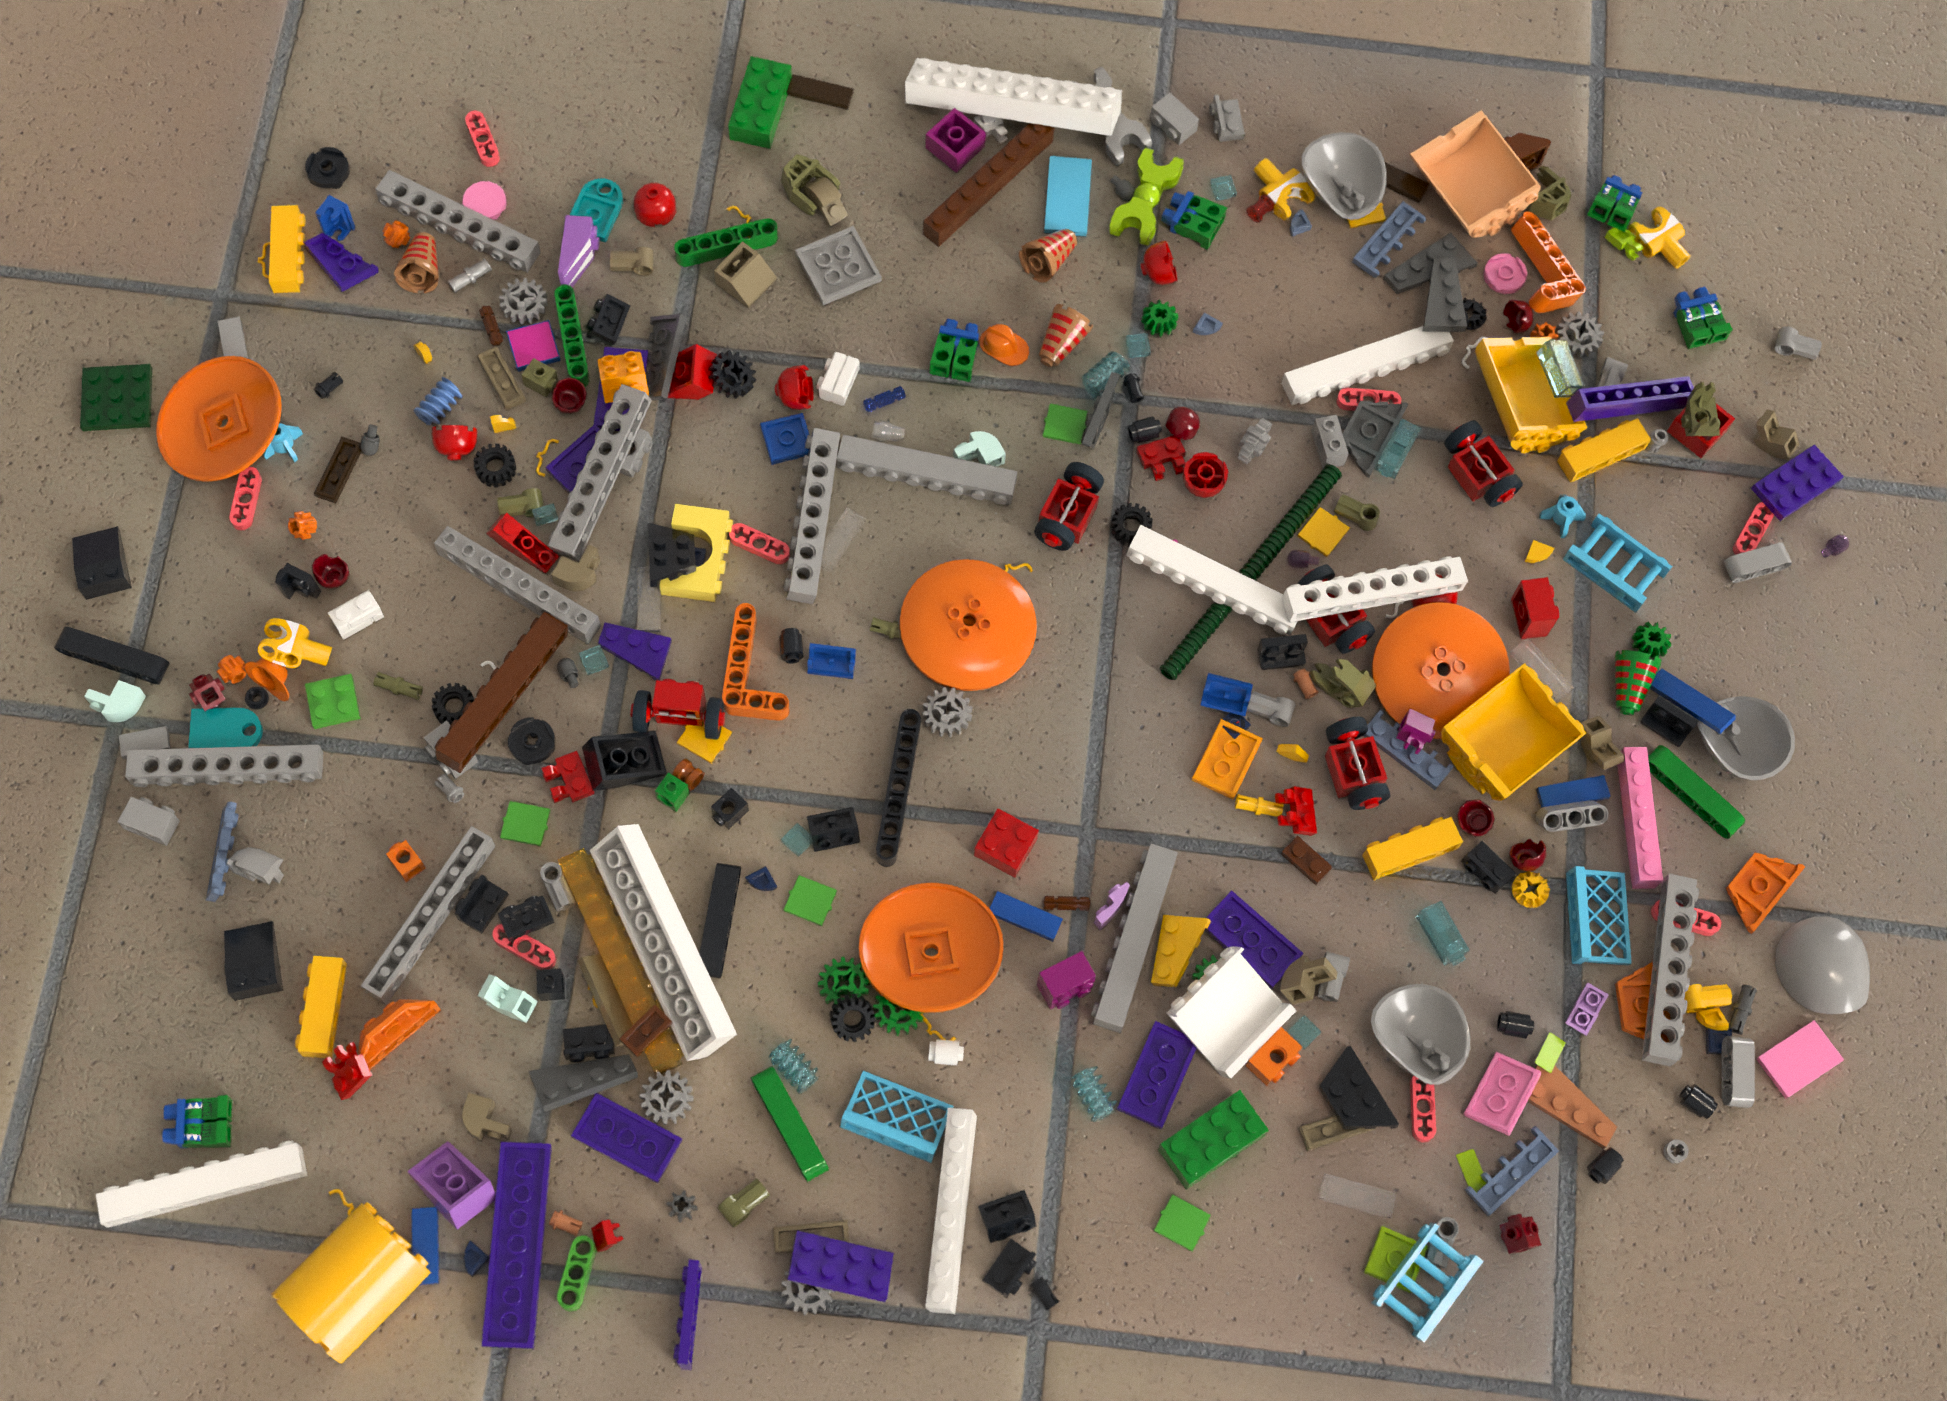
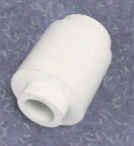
M936 1039V1042L930 1041L929 1061H934V1064L957 1066L958 1061H963L964 1047L959 1046L960 1041Z

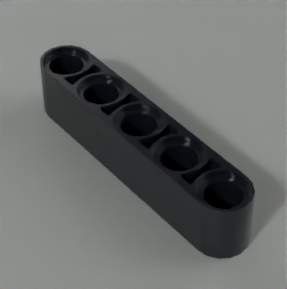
M71 627L63 628L54 646L56 651L66 656L157 685L161 683L170 664L160 656Z
M723 863L716 864L699 953L709 976L721 979L739 887L741 866Z

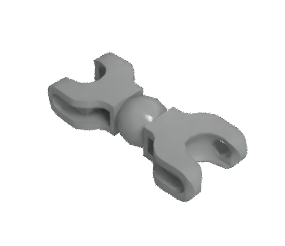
M1103 67L1095 69L1094 82L1096 85L1094 86L1112 87V79ZM1120 112L1112 135H1106V154L1116 166L1124 162V151L1122 149L1124 145L1136 144L1142 151L1144 148L1149 149L1152 147L1151 137L1144 125L1138 121L1127 119L1122 112Z

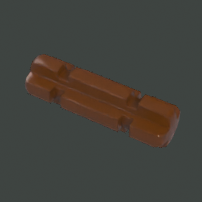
M484 305L479 312L486 332L490 336V343L493 346L501 345L503 337L493 315L492 307Z
M1045 896L1044 909L1054 910V908H1057V910L1076 911L1078 908L1080 911H1088L1090 909V898L1080 897V899H1077L1074 896H1058V898H1054V896Z

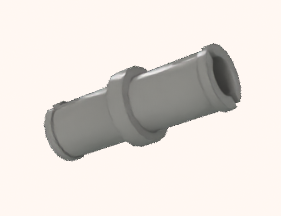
M483 258L472 267L464 268V272L448 280V284L456 293L466 285L474 284L476 279L492 271V268L487 260Z

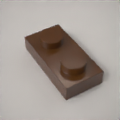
M1298 835L1281 853L1284 858L1315 885L1332 869V866Z
M654 1005L619 1040L638 1057L673 1023Z

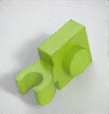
M1612 228L1607 231L1604 237L1617 249L1622 250L1624 248L1627 257L1632 261L1639 257L1635 252L1638 253L1643 250V246L1634 241L1636 236L1628 229L1623 232Z

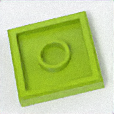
M1381 1226L1363 1273L1386 1283L1417 1241ZM1427 1245L1420 1252L1423 1257L1426 1254ZM1413 1262L1405 1274L1413 1281H1416L1420 1266ZM1398 1282L1395 1286L1401 1290L1411 1293V1291L1407 1289L1404 1285H1402L1400 1282Z

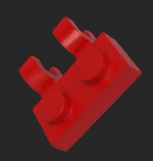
M1173 435L1136 447V452L1143 468H1151L1155 481L1164 479L1163 473L1165 468L1163 463L1171 461L1176 475L1184 472L1183 466H1185L1186 462L1183 457H1185L1186 451L1180 438Z
M577 751L556 758V766L549 765L541 768L546 783L562 777L565 786L550 788L554 803L570 797L573 803L594 795L590 780Z
M1293 786L1285 789L1284 794H1275L1276 803L1290 804L1291 810L1286 812L1287 816H1277L1279 826H1292L1293 833L1308 836L1317 834L1312 789Z
M354 1042L349 1043L345 1047L347 1052L342 1045H338L333 1050L336 1055L334 1059L336 1064L332 1061L331 1057H326L322 1061L325 1069L335 1075L332 1081L341 1100L349 1099L372 1076L363 1054H357Z

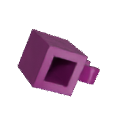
M1409 709L1399 725L1396 738L1404 741V749L1412 745L1416 748L1415 754H1419L1425 743H1430L1435 735V730H1433L1435 720L1413 709Z

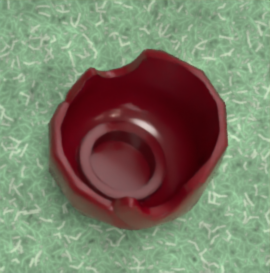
M1509 300L1505 304L1503 315L1509 319V323L1506 326L1513 333L1523 334L1526 332L1534 320L1533 309L1529 303Z
M569 377L558 381L552 393L554 407L561 413L566 414L580 411L587 397L584 384L577 379Z
M1183 406L1174 408L1166 422V428L1177 438L1184 440L1193 439L1200 427L1198 414L1191 408Z
M322 554L312 564L314 579L324 588L341 587L347 582L350 575L348 564L339 556L332 558L327 554Z
M1479 799L1466 801L1460 806L1457 814L1458 823L1463 831L1475 837L1486 835L1492 829L1495 821L1490 806Z
M1531 839L1526 840L1524 843H1517L1511 847L1509 853L1510 861L1520 870L1535 871L1543 865L1546 859V846L1542 840L1538 844L1534 843Z

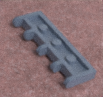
M1403 201L1355 255L1352 263L1374 278H1377L1380 273L1375 267L1380 261L1388 265L1391 259L1386 254L1392 248L1400 251L1403 248V244L1399 242V239L1405 233L1413 236L1415 230L1411 227L1415 221L1423 224L1426 221V217Z
M1380 709L1367 725L1368 732L1363 736L1365 738L1373 736L1378 748L1432 789L1436 790L1455 765L1450 763L1447 767L1443 766L1434 759L1438 754L1435 750L1429 755L1422 749L1419 754H1415L1416 748L1412 745L1404 749V741L1396 738L1400 724L1396 723L1393 727L1381 719L1384 711Z
M227 802L222 810L206 901L216 902L218 897L223 896L226 882L222 881V878L229 869L226 864L229 859L226 857L228 850H232L234 836L230 835L232 828H236L238 814L235 813L237 803Z
M1536 1126L1530 1129L1536 1138L1527 1147L1520 1140L1515 1143L1521 1152L1509 1162L1503 1156L1498 1159L1499 1163L1504 1167L1493 1178L1486 1172L1481 1174V1178L1486 1184L1477 1193L1470 1186L1465 1189L1466 1193L1487 1216H1490L1559 1152Z

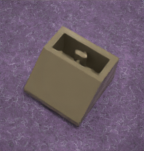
M743 241L714 270L715 284L747 308L777 279L761 255Z

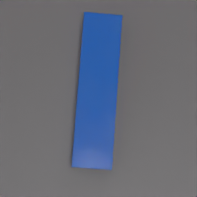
M1662 668L1657 672L1650 689L1719 734L1735 720V714Z

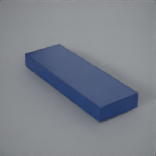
M1604 775L1542 786L1536 789L1541 808L1588 800L1601 801L1611 797Z
M997 891L989 908L996 918L1052 942L1063 920L1058 916Z
M436 1207L412 1209V1254L415 1256L419 1253L429 1263L426 1268L431 1272L419 1285L439 1284V1212Z

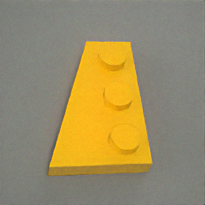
M1163 915L1151 983L1154 986L1177 987L1190 963L1189 959L1194 949L1201 942L1200 938L1205 928L1208 929L1211 923L1209 918Z

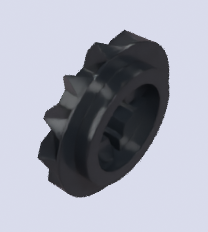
M1465 297L1463 305L1467 322L1466 329H1478L1486 321L1487 309H1484L1482 302L1478 303L1475 301V298L1469 300ZM1471 308L1473 315L1468 319L1467 311Z

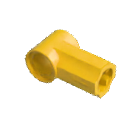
M1701 984L1689 985L1688 990L1685 991L1684 1000H1687V1010L1685 1013H1696L1707 1008L1729 1006L1732 1004L1731 989L1727 984L1702 987Z

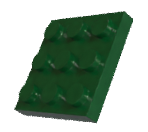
M151 364L82 368L80 428L82 431L151 427L153 369Z

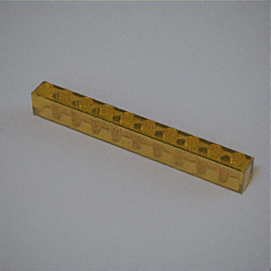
M582 848L558 859L562 872L632 1025L654 1005L664 1013L659 1000L654 1001L651 995L654 989L649 978L645 980L641 973L645 969L639 957L634 958L632 950H635L630 937L625 938L622 930L625 929L620 915L616 917L612 910L616 908L610 895H605L603 888L606 885L601 874L596 875L594 867L597 865L592 855H587L585 849ZM671 1026L644 1051L656 1077L658 1071L663 1074L667 1070L683 1065L680 1057L684 1056L679 1043L674 1044L671 1035L674 1034Z

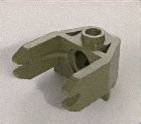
M796 154L783 167L781 182L790 201L806 214L813 216L816 213L817 207L800 190L813 177L816 179L819 177L828 178L837 190H839L841 183L832 173L819 164V160H812L806 156Z
M1541 166L1538 169L1540 172L1537 173V177L1547 188L1539 192L1538 199L1529 204L1525 210L1552 221L1567 210L1572 194L1569 186L1566 185L1564 176L1560 178L1549 167Z
M1701 382L1690 393L1681 420L1686 436H1720V420L1717 416L1715 397H1712L1716 391L1713 382H1710L1707 386H1704V382Z
M1337 659L1336 662L1340 668L1336 666L1330 668L1327 664L1315 663L1319 673L1311 670L1312 680L1329 696L1341 702L1347 708L1362 707L1376 687L1374 680L1369 676L1367 670L1359 671L1348 660Z

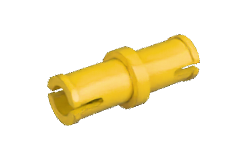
M1237 794L1234 808L1251 811L1259 816L1260 814L1277 817L1282 815L1284 804L1266 801L1263 797L1259 796L1258 798H1252Z

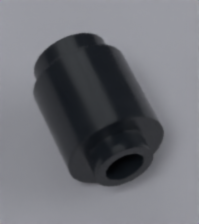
M1153 416L1134 421L1131 425H1128V433L1132 442L1137 441L1141 443L1159 438V433L1162 432L1159 419L1155 420Z
M796 628L782 630L779 636L781 659L789 664L798 663L804 657L802 635Z
M1511 1011L1499 1013L1497 1031L1502 1032L1503 1035L1525 1039L1528 1037V1034L1532 1035L1534 1021L1531 1020L1530 1015Z
M1695 1084L1691 1087L1687 1085L1679 1095L1682 1098L1680 1104L1700 1118L1708 1119L1718 1106V1103L1714 1101L1711 1095Z
M1611 1147L1607 1150H1602L1587 1166L1588 1176L1597 1184L1600 1182L1606 1184L1621 1169V1164L1624 1162L1623 1157Z

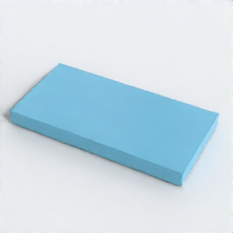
M1050 156L1044 233L1051 234L1062 229H1069L1076 236H1087L1092 159Z

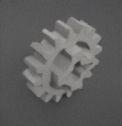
M524 278L523 282L515 279L514 285L508 282V289L502 288L503 295L499 296L501 311H504L506 318L511 317L513 323L517 319H519L520 324H523L524 320L532 323L533 317L539 320V313L545 314L544 307L548 306L546 291H543L541 284L536 285L535 280L528 283L527 278Z
M1580 311L1577 312L1576 316L1569 313L1567 318L1563 317L1556 328V334L1559 335L1557 345H1564L1563 352L1570 350V356H1573L1574 353H1578L1579 358L1582 357L1583 353L1590 356L1592 351L1596 352L1603 342L1602 336L1604 331H1599L1602 325L1595 324L1596 317L1589 319V313H1586L1585 316H1581Z
M1262 418L1255 427L1252 425L1247 429L1239 443L1242 449L1239 452L1238 460L1248 464L1255 456H1261L1271 439V436L1268 435L1272 426L1271 422Z
M943 687L942 693L934 690V697L928 695V703H923L925 711L922 712V718L927 719L925 726L932 725L931 732L940 731V737L944 735V732L948 733L949 738L952 737V732L954 731L960 735L961 727L967 729V721L972 720V715L969 714L972 712V706H967L970 699H963L962 691L955 694V688L947 692L946 687ZM946 710H950L949 714L944 713L946 712ZM934 717H937L938 720L940 721V723L937 722V721L934 719Z
M670 1070L666 1071L665 1076H662L658 1071L655 1080L652 1077H648L650 1085L643 1084L642 1088L646 1093L640 1094V1099L646 1100L641 1104L642 1109L648 1108L645 1113L646 1116L654 1115V1122L657 1123L662 1119L664 1125H667L668 1119H672L673 1123L676 1124L677 1116L684 1119L685 1114L683 1111H691L692 1108L688 1102L694 1101V1097L688 1095L693 1090L691 1086H686L688 1083L687 1078H683L680 1081V1073L677 1072L673 1077ZM673 1083L678 1085L683 1093L675 1091ZM659 1084H662V1086L659 1089L654 1090L655 1087H657ZM667 1089H668V1090H669V1093H670V1096H671L672 1098H669V1099H668V1102L666 1103V1106H665L663 1097L666 1096ZM651 1103L658 1104L661 1107V1112L657 1111ZM676 1105H680L675 1111L671 1112Z
M790 1280L781 1282V1285L787 1288V1290L782 1292L783 1297L789 1296V1299L786 1301L787 1306L795 1304L794 1312L802 1308L803 1315H807L808 1310L811 1309L813 1314L816 1315L818 1307L825 1310L824 1302L832 1303L833 1301L829 1293H836L834 1290H823V1288L813 1286L814 1291L808 1290L806 1293L804 1292V1286L799 1282ZM792 1284L799 1289L797 1298L792 1293ZM808 1299H818V1301L814 1303L806 1304Z

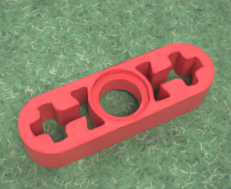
M479 111L469 112L465 117V121L481 163L484 166L493 167L499 163L500 156L485 117ZM473 120L478 121L480 128L476 129ZM481 135H485L488 137V140L485 142H478L477 138ZM489 148L492 158H488L485 151L486 149Z
M1343 388L1340 390L1336 400L1339 408L1348 411H1355L1359 402L1363 401V398L1366 396L1372 397L1375 403H1378L1381 398L1380 402H1388V399H1392V403L1401 404V397L1397 392L1359 388ZM1344 396H1348L1350 402H1346Z
M248 467L239 473L229 516L233 527L237 530H246L253 522L262 482L260 473L254 467ZM250 475H253L254 478L250 480L249 484L251 488H249L246 478H250ZM244 494L252 495L251 500L247 503L240 502V497ZM241 509H243V515L246 519H242L241 522L238 523L237 519L241 518Z
M1763 502L1758 503L1753 509L1734 543L1733 551L1735 555L1756 549L1773 519L1774 514ZM1765 510V516L1762 520H1759L1761 511ZM1751 525L1756 526L1760 533L1754 535L1749 531L1748 527ZM1746 540H1749L1750 542L1745 551L1742 549L1743 544Z
M742 523L732 525L729 539L733 545L775 564H784L788 561L790 549L785 542ZM740 531H742L743 536H739V538H736L735 533L738 534L740 533ZM757 539H762L766 542V545L759 549L753 546V542ZM780 549H782L784 555L780 554L779 557L776 556L775 551L779 552Z
M1660 900L1651 908V915L1656 921L1658 920ZM1694 908L1697 911L1695 923L1692 924V932L1704 936H1712L1719 931L1721 920L1716 914ZM1710 920V924L1713 925V927L1711 929H1708L1707 924H1705L1704 922ZM1673 921L1675 927L1681 928L1677 921Z
M502 924L494 928L492 935L498 946L540 970L552 969L555 966L556 956L551 948L528 935L514 939L513 946L510 947L512 942L507 938L500 940L499 933H505ZM523 941L531 943V949L526 953L518 951V945ZM536 947H539L537 949L538 954L542 956H546V954H549V962L544 961L543 964H541L540 958L534 954L536 951Z
M1412 1076L1410 1080L1412 1134L1417 1141L1425 1143L1430 1141L1436 1134L1434 1085L1426 1084L1423 1088L1424 1094L1416 1096V1093L1419 1094L1421 1092V1085L1416 1083L1419 1079ZM1419 1100H1425L1429 1104L1428 1112L1422 1113L1417 1109L1416 1104ZM1417 1117H1430V1120L1427 1119L1425 1121V1128L1430 1130L1426 1136H1423V1133L1418 1131L1422 1127L1423 1122L1422 1119L1417 1120Z

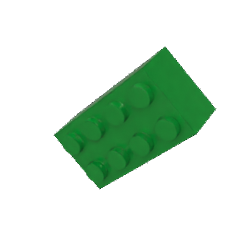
M750 56L728 124L730 140L771 149L787 98V90L792 78V65Z
M1239 1090L1162 1142L1158 1151L1187 1190L1263 1138L1269 1129L1242 1091Z

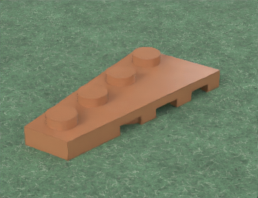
M1536 1065L1535 1069L1541 1071V1076L1527 1102L1599 1147L1606 1148L1617 1126L1556 1066L1549 1073Z

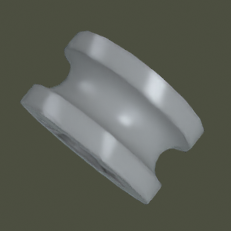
M1672 1140L1665 1145L1663 1154L1669 1162L1677 1164L1687 1158L1688 1147L1681 1140ZM1677 1146L1680 1149L1679 1153L1681 1155L1675 1157L1672 1155L1673 1150L1670 1148Z

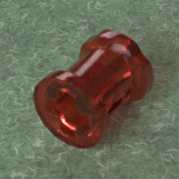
M1261 195L1259 201L1253 206L1250 205L1246 211L1251 220L1259 223L1267 212L1275 209V205L1271 198Z

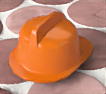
M996 324L992 327L989 326L979 339L983 352L1006 365L1017 366L1023 364L1028 358V344L1023 338L1013 333L1007 325Z
M264 658L259 659L257 662L249 661L245 664L246 673L255 683L268 690L279 700H289V693L284 685L288 677L286 667Z

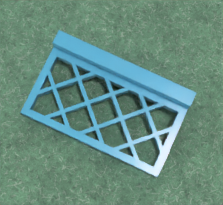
M1575 866L1566 872L1572 964H1582L1584 962L1616 965L1632 964L1625 873L1585 870V867ZM1586 876L1593 877L1599 885L1594 890L1586 884ZM1609 878L1618 879V889L1615 892L1606 883ZM1600 887L1611 896L1606 902L1595 893ZM1591 897L1601 906L1595 913L1588 907V900ZM1612 899L1620 905V912L1617 915L1608 906ZM1602 910L1612 918L1607 925L1597 916ZM1592 920L1602 928L1597 935L1590 930L1589 923ZM1614 922L1621 927L1622 934L1619 937L1609 928ZM1604 932L1614 941L1608 948L1599 939ZM1594 942L1604 952L1600 957L1591 955V946ZM1616 944L1623 950L1624 958H1617L1611 952V949Z
M863 1071L848 1107L842 1116L840 1127L932 1163L946 1127L948 1108H953L954 1106ZM865 1079L874 1082L878 1090L866 1094L862 1087ZM890 1090L897 1091L901 1099L888 1103L884 1093ZM880 1094L885 1105L872 1109L868 1099ZM912 1099L920 1100L923 1108L911 1112L907 1101ZM865 1101L869 1110L863 1114L852 1111L854 1104ZM903 1103L907 1114L895 1118L891 1108ZM940 1108L945 1110L946 1113L944 1118L934 1121L929 1110ZM887 1109L891 1121L886 1123L879 1122L875 1114ZM926 1112L930 1123L918 1128L914 1116ZM910 1118L914 1130L902 1131L898 1123ZM933 1128L936 1134L934 1143L923 1139L921 1131Z

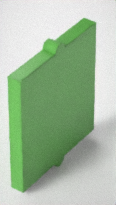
M1050 404L1048 415L1044 418L1046 424L1043 437L1081 445L1083 431L1086 430L1085 422L1088 411Z
M510 801L506 817H503L504 824L500 838L541 846L544 833L548 830L547 822L550 809Z
M799 875L793 890L789 891L790 896L784 911L822 926L828 912L832 910L831 905L837 890Z
M1172 1194L1165 1210L1160 1212L1162 1216L1154 1231L1193 1252L1200 1236L1204 1235L1203 1230L1211 1215Z

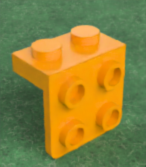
M629 351L622 355H606L597 360L605 403L613 402L614 394L620 389L621 384L644 391L649 396L641 352Z

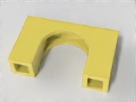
M675 504L671 523L672 529L690 533L695 537L704 539L713 550L710 558L703 565L696 567L695 572L681 575L672 581L668 578L660 580L661 595L715 602L716 595L721 594L722 581H719L720 574L725 573L726 561L723 560L724 553L728 554L730 541L727 540V535L732 530L733 520L730 519L729 511Z

